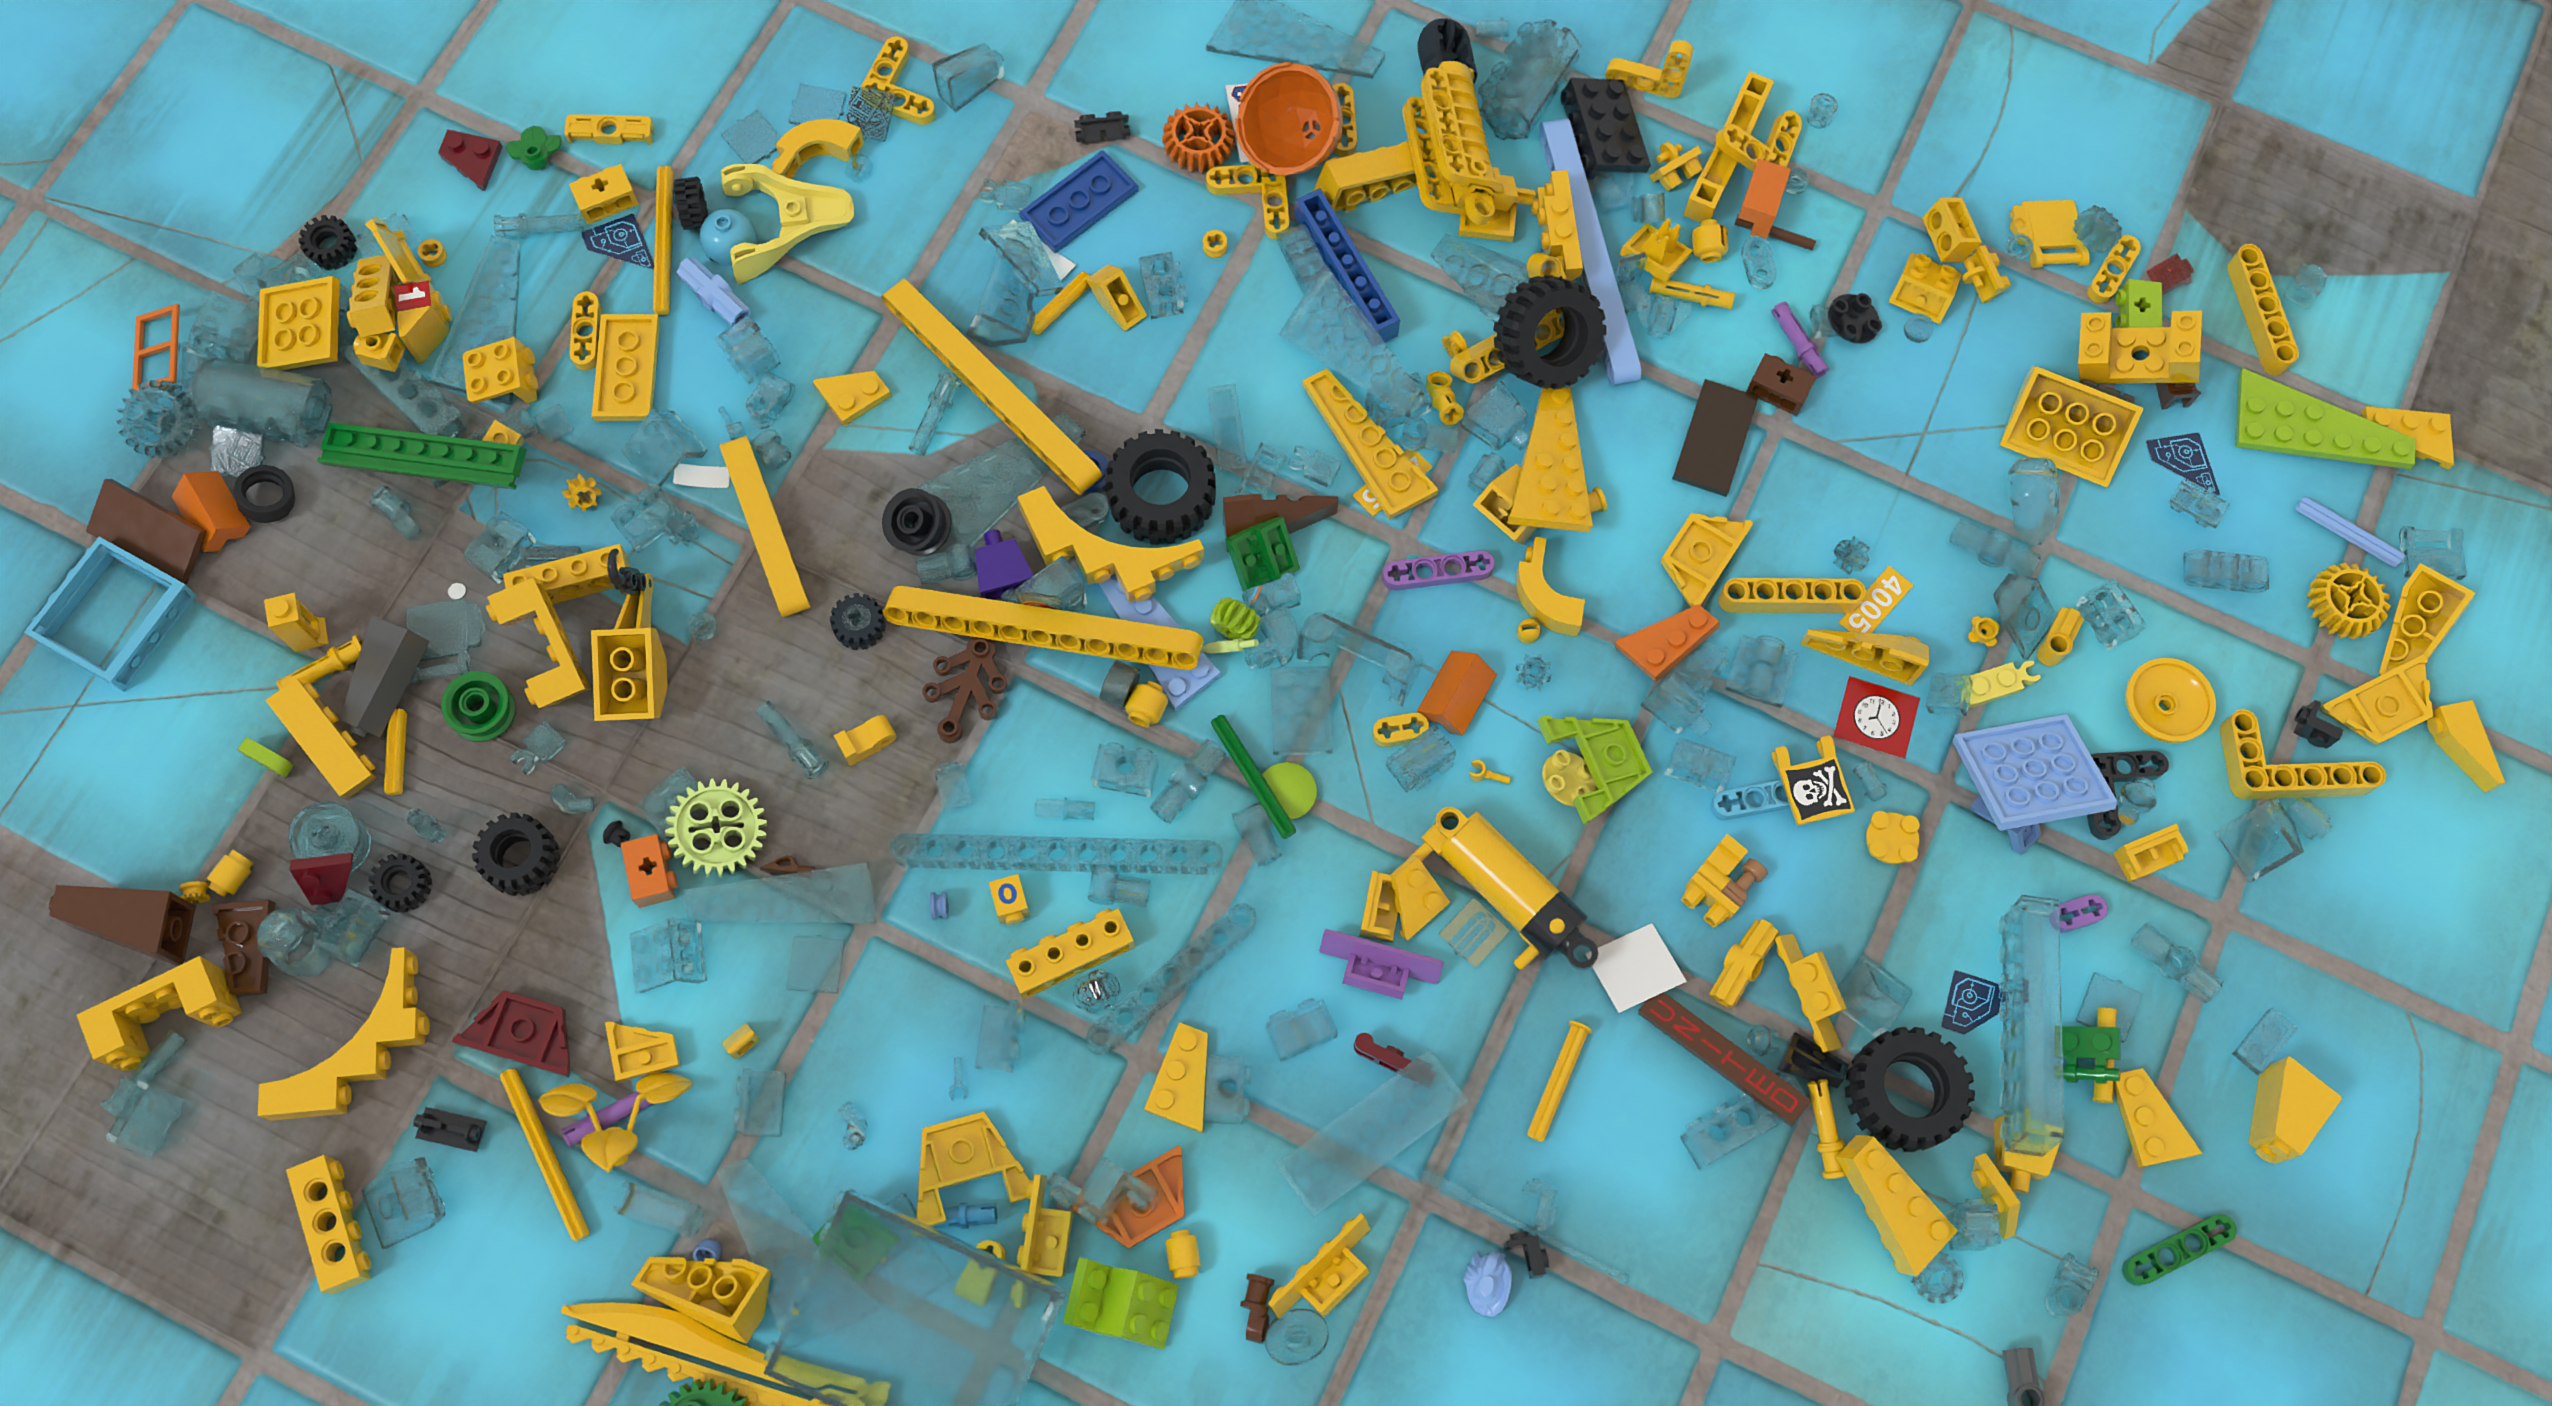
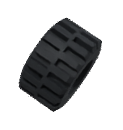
M510 813V818L502 814L497 816L499 821L494 823L490 820L486 823L489 828L486 831L481 829L477 834L481 838L480 841H474L473 848L477 853H473L472 858L477 863L475 868L482 875V878L502 893L505 891L511 896H516L517 892L522 896L529 895V889L537 892L541 889L540 884L542 882L548 884L552 880L548 877L549 874H556L558 869L554 862L560 861V854L556 851L559 849V846L553 839L554 836L541 822L537 819L534 820L527 814H523L521 817L518 813ZM529 841L531 848L527 859L519 866L504 868L503 856L506 850L517 842Z

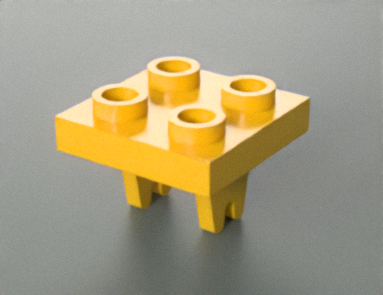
M1667 218L1659 229L1646 222L1623 245L1619 254L1630 263L1638 265L1651 273L1653 277L1667 282L1689 259L1693 250L1677 241L1681 226L1676 224L1671 228V219Z

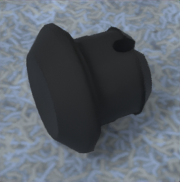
M620 820L611 822L603 832L605 844L612 842L617 847H621V843L624 842L623 839H630V832L623 828L622 821Z

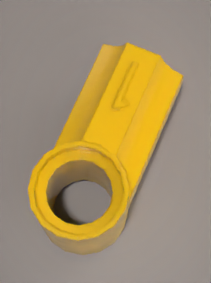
M2061 607L2044 641L2036 651L2037 658L2042 664L2056 666L2072 650L2073 641L2084 621L2081 612L2073 608Z

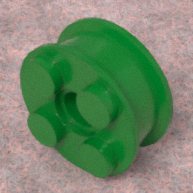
M472 671L460 675L447 686L441 700V712L448 725L462 738L473 742H486L499 737L510 727L515 717L516 704L512 693L499 678L488 672ZM479 702H484L480 710L473 711L474 706Z

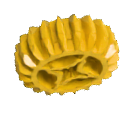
M2346 562L2338 566L2334 564L2325 571H2321L2309 586L2311 590L2306 596L2311 601L2308 603L2307 608L2314 609L2315 612L2312 613L2311 618H2319L2321 622L2318 627L2327 626L2328 635L2337 632L2339 639L2347 636L2351 640L2357 639L2359 636L2363 638L2378 630L2387 619L2388 615L2386 612L2389 611L2391 605L2386 601L2389 599L2390 594L2382 592L2386 584H2378L2376 581L2378 575L2371 577L2368 574L2369 567L2363 568L2360 571L2357 563L2348 566Z

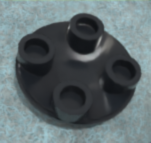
M1867 294L1840 295L1829 306L1828 317L1832 328L1840 337L1851 343H1867L1873 340L1882 329V322L1877 311L1872 306L1871 298Z

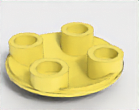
M1561 749L1545 761L1542 769L1544 785L1551 796L1560 803L1575 807L1573 800L1577 796L1597 790L1594 779L1582 757Z

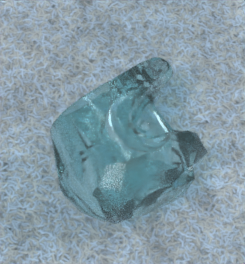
M287 907L275 910L265 916L259 925L256 934L258 951L263 957L270 959L284 974L299 977L317 976L330 964L328 961L331 955L329 934L305 909ZM312 932L314 935V945L311 951L301 960L288 962V953L299 944L305 934Z

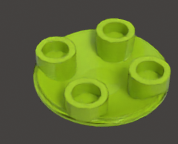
M1284 762L1271 766L1262 774L1290 820L1302 817L1315 804L1317 795L1316 783L1313 776L1304 767L1295 763Z

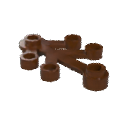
M973 637L968 642L966 650L949 658L945 656L937 657L933 662L934 670L939 676H947L953 668L969 662L966 672L939 684L928 683L922 690L925 700L934 703L941 696L959 689L948 717L941 720L938 724V734L945 743H955L962 737L963 730L960 719L971 691L979 706L978 711L982 719L989 721L997 715L996 705L989 701L978 678L980 668L983 666L989 677V686L993 693L1002 694L1007 689V680L999 673L993 661V657L996 654L993 640ZM984 645L986 649L983 652H977L976 647ZM940 663L948 664L944 670H939L937 667ZM997 680L1003 681V685L999 688L993 686V683ZM930 689L937 690V694L932 697L928 696L927 692ZM985 707H992L993 711L990 714H984L983 709ZM952 724L955 726L952 732L944 731L946 725Z

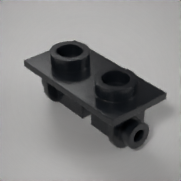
M1122 111L1108 112L1106 117L1095 118L1094 114L1081 115L1079 120H1074V127L1080 128V131H1075L1076 141L1082 142V144L1101 142V131L1106 132L1107 141L1125 140L1126 136H1131L1130 126L1124 125V122H1128L1129 115H1122Z
M429 1107L425 1108L422 1115L417 1114L413 1122V1126L418 1127L415 1138L473 1152L478 1151L487 1124L485 1120Z

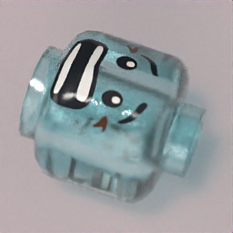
M1096 969L1079 977L1075 982L1073 992L1074 1003L1078 1008L1083 1009L1089 1014H1097L1117 1003L1118 995L1121 991L1119 981L1113 973L1107 972L1104 969Z

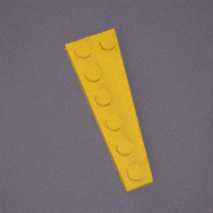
M1327 368L1303 380V388L1389 520L1438 494V489L1416 464L1413 465L1406 458L1404 451L1398 445H1394L1386 436L1384 429L1380 425L1377 426L1367 415L1368 412L1359 402L1353 399L1349 391Z

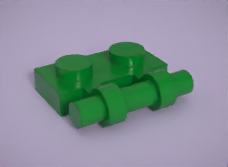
M2054 1026V1057L2067 1059L2066 1067L2053 1068L2054 1079H2066L2067 1083H2078V1080H2095L2096 1084H2107V1081H2120V1069L2108 1068V1060H2121V1029L2119 1027ZM2078 1059H2096L2095 1068L2079 1067Z

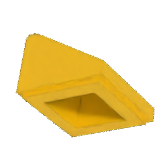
M745 1023L725 1039L722 1045L735 1060H738L757 1044L760 1038Z

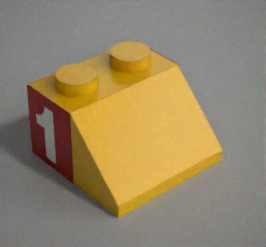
M429 280L394 286L399 338L418 363L425 362L450 333L449 322L452 321L450 306L443 303L440 291H435Z

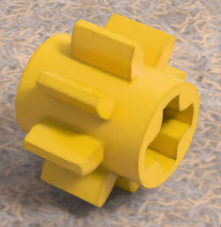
M579 473L577 478L566 480L568 490L562 491V494L565 498L569 499L568 505L571 509L579 506L583 512H586V508L598 505L596 503V496L601 495L602 492L599 487H594L596 481L593 477L586 480Z

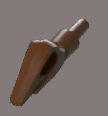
M789 855L780 857L760 867L761 871L798 876L813 880L814 877L833 880L834 873L815 870L813 866H799L796 859ZM786 861H789V862H790V865H789V866H779V865H778V864H780V863H782V862H786Z

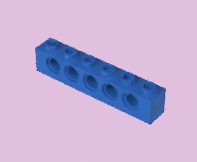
M1318 189L1296 199V220L1373 348L1397 337L1400 326L1398 315L1322 190Z

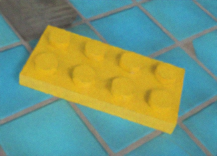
M601 314L592 418L594 421H652L660 329L658 314Z

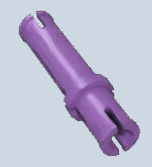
M1784 301L1777 304L1771 310V313L1794 345L1799 360H1803L1811 374L1816 376V379L1822 377L1830 368L1818 352L1819 347L1809 339L1787 302Z
M636 1091L595 1112L602 1131L631 1116L636 1097L640 1094ZM646 1099L643 1100L639 1111L653 1105V1103H649ZM589 1112L587 1117L561 1129L569 1147L580 1142L588 1133L596 1131Z

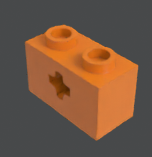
M653 834L621 843L632 901L639 908L676 899L674 889L678 888V882L674 870L670 871L668 860L672 859V853L668 847V842H664L658 834ZM654 865L655 867L652 868V874L648 875L647 873L650 872V866Z

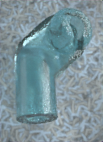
M556 784L551 788V800L563 813L574 814L594 811V799L592 796L576 798L565 784Z

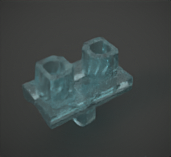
M2185 477L2168 502L2173 510L2179 513L2186 512L2193 516L2199 525L2204 528L2210 526L2213 529L2219 525L2224 513L2230 506V503L2213 494L2214 488L2208 486L2204 489Z

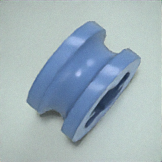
M947 891L942 892L941 895L931 892L930 910L932 920H936L938 916L948 919Z

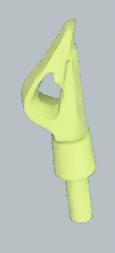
M1242 638L1207 643L1202 646L1201 651L1207 654L1244 651L1245 648L1257 647L1259 642L1257 639L1244 641Z

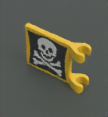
M1830 735L1821 737L1816 743L1817 750L1822 759L1791 766L1787 747H1777L1771 754L1797 826L1855 812L1836 757L1834 741Z

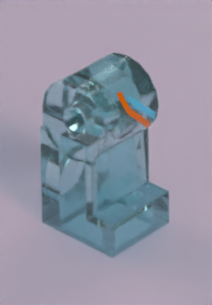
M1289 572L1281 575V579L1248 589L1242 594V598L1249 608L1255 610L1259 617L1299 606L1301 593L1293 573Z

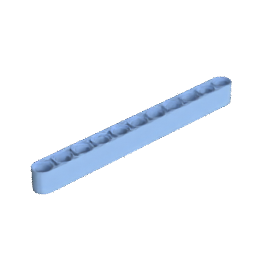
M1568 118L1540 122V139L1550 174L1551 171L1568 170L1583 265L1582 274L1579 277L1582 286L1589 289L1591 295L1596 296L1599 300L1600 306L1598 308L1604 310L1606 318L1602 323L1607 325V331L1602 339L1605 342L1603 351H1600L1611 385L1639 381L1641 379L1639 358L1571 123Z

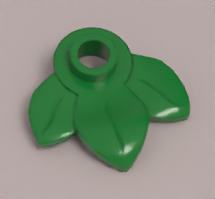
M531 126L522 132L521 140L508 142L506 149L511 158L521 160L530 170H540L548 164L549 155L558 151L562 139L560 135L547 137L543 128Z

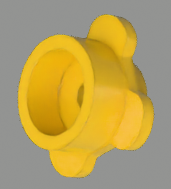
M1974 617L1971 620L1972 630L1968 634L1969 641L1972 643H1983L1989 648L1995 646L1997 643L1995 636L2000 629L1998 622L1988 617Z

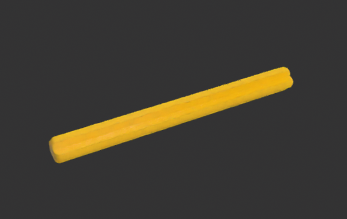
M659 166L657 168L653 311L658 316L668 315L670 312L673 171L670 166Z
M515 1068L507 1069L500 1074L502 1084L568 1233L573 1241H580L589 1236L590 1231L518 1070Z

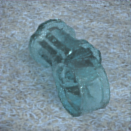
M388 486L380 487L374 492L370 500V506L374 509H380L388 515V520L400 534L411 541L422 531L407 516L411 509L409 502L406 500L401 501Z

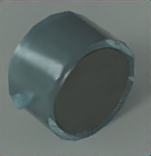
M1116 660L1104 680L1099 700L1120 710H1125V704L1133 687L1139 684L1141 670Z

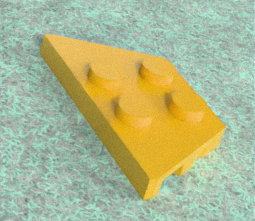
M1690 514L1660 561L1690 607L1698 604L1701 606L1754 522L1745 520L1742 523L1727 521L1726 517L1716 516L1710 518L1702 514Z
M2424 653L2323 704L2320 706V710L2374 745H2378L2433 717L2432 702L2429 700V693L2431 691L2430 681L2426 677L2425 664L2428 663L2427 656Z

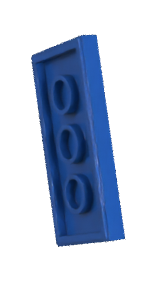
M1102 150L1021 210L1019 216L1054 253H1057L1134 195L1139 189L1138 185Z

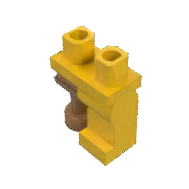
M1729 834L1725 835L1685 886L1687 889L1680 899L1681 902L1691 909H1694L1700 901L1709 906L1710 909L1703 916V919L1713 928H1716L1724 921L1728 922L1747 898L1746 892L1753 882L1760 883L1768 875L1766 868L1760 862L1749 858L1742 866L1744 874L1736 882L1728 877L1748 852L1746 848Z

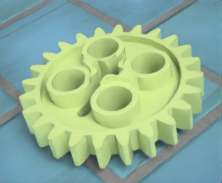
M710 779L709 787L705 788L701 781H699L698 791L694 792L690 787H687V798L680 795L677 796L680 807L670 806V812L675 817H666V823L674 827L666 829L665 833L666 836L675 837L668 842V847H678L674 852V858L677 859L684 856L685 858L682 862L684 868L693 863L694 874H697L701 868H705L706 877L710 876L712 870H717V874L721 878L723 876V869L728 868L729 872L734 875L735 865L738 864L741 868H746L745 858L755 861L756 855L752 850H762L763 845L757 839H766V832L759 829L766 827L767 821L758 819L764 814V809H754L758 804V798L748 800L749 789L739 793V783L737 782L730 789L727 788L726 779L722 781L720 787L716 786L714 779ZM728 806H734L739 810V813L735 817L728 818L722 814V811ZM703 809L708 813V816L704 820L697 821L691 817V814L694 810ZM713 823H719L720 833H714L712 829ZM739 823L744 824L743 828L731 827ZM690 828L702 829L694 833L688 831ZM731 835H736L742 840L741 844L737 847H729L724 841ZM700 838H705L711 843L706 850H698L693 844Z

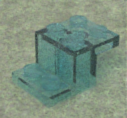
M1104 1156L1082 1189L1056 1172H1053L1047 1181L1051 1189L1050 1195L1053 1196L1056 1202L1069 1209L1071 1204L1077 1207L1079 1216L1093 1226H1096L1098 1222L1106 1226L1125 1195L1131 1204L1144 1211L1146 1206L1154 1210L1160 1201L1157 1190Z

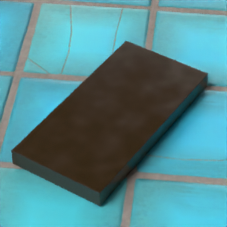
M1705 379L1672 479L1727 497L1759 396Z

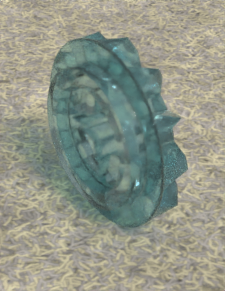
M1939 1252L1917 1277L1912 1276L1911 1282L1914 1284L1917 1294L1928 1300L1929 1303L1944 1304L1954 1300L1961 1292L1963 1273L1953 1257L1944 1252ZM1930 1270L1933 1272L1946 1270L1941 1277L1943 1286L1939 1283L1928 1285L1930 1283L1929 1280L1932 1278Z

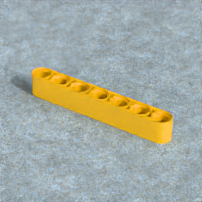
M747 435L719 444L782 618L811 608Z

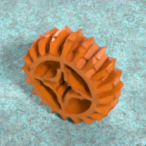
M1196 101L1194 107L1190 108L1185 104L1184 111L1176 108L1174 116L1169 115L1167 124H1164L1162 143L1164 144V151L1166 155H1170L1172 163L1178 162L1180 169L1188 166L1190 173L1196 168L1202 174L1204 168L1210 170L1214 165L1222 166L1224 160H1229L1231 152L1235 148L1234 140L1236 139V133L1233 130L1232 120H1228L1226 112L1220 114L1218 106L1211 110L1208 102L1204 107H1199ZM1184 131L1186 135L1184 140L1180 142L1178 136ZM1218 134L1220 139L1214 145L1212 143V140H1214V136Z

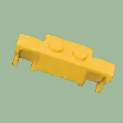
M1568 170L1551 171L1549 183H1545V187H1537L1534 203L1531 205L1532 215L1537 216L1538 226L1542 225V249H1546L1547 255L1560 260L1566 279L1573 281L1582 274L1583 265Z

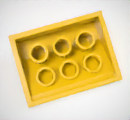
M2031 366L2018 393L1999 445L2107 488L2144 408L2040 367Z

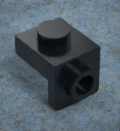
M2314 700L2308 706L2303 705L2298 710L2294 719L2298 723L2293 733L2307 739L2310 744L2316 747L2327 749L2340 740L2344 730L2316 717L2321 702Z
M1528 1231L1510 1234V1240L1503 1244L1504 1250L1523 1247L1529 1279L1544 1276L1546 1274L1545 1268H1549V1259L1546 1249L1540 1248L1538 1235L1529 1236Z

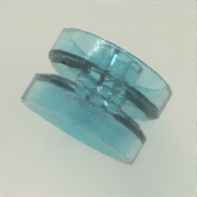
M319 801L306 806L293 819L289 826L287 839L290 850L297 859L352 853L353 862L350 873L364 863L370 852L371 836L368 827L345 806L333 801Z

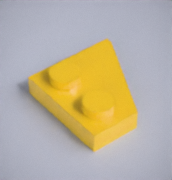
M875 371L820 378L813 381L814 387L843 426L891 397L890 390Z
M1414 855L1409 857L1390 874L1392 888L1396 893V912L1400 913L1402 924L1400 935L1405 940L1412 938L1450 903L1423 863Z
M1986 1153L1974 1157L1971 1177L1975 1186L1980 1190L2002 1238L2005 1240L2015 1236L2020 1201Z

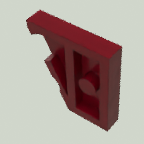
M447 129L438 153L450 166H454L465 178L468 177L480 190L485 191L503 146L498 140Z
M344 853L291 860L289 871L311 905L342 902L352 867L353 854Z

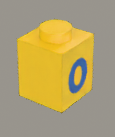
M1019 874L989 882L1000 924H1018L1024 921V917L1030 916Z

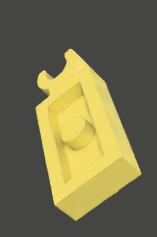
M2034 661L2024 662L2017 670L2013 662L1960 678L1956 684L1967 709L2020 693L2024 689L2023 684H2035L2041 676H2029L2026 672V669L2032 668L2035 664Z

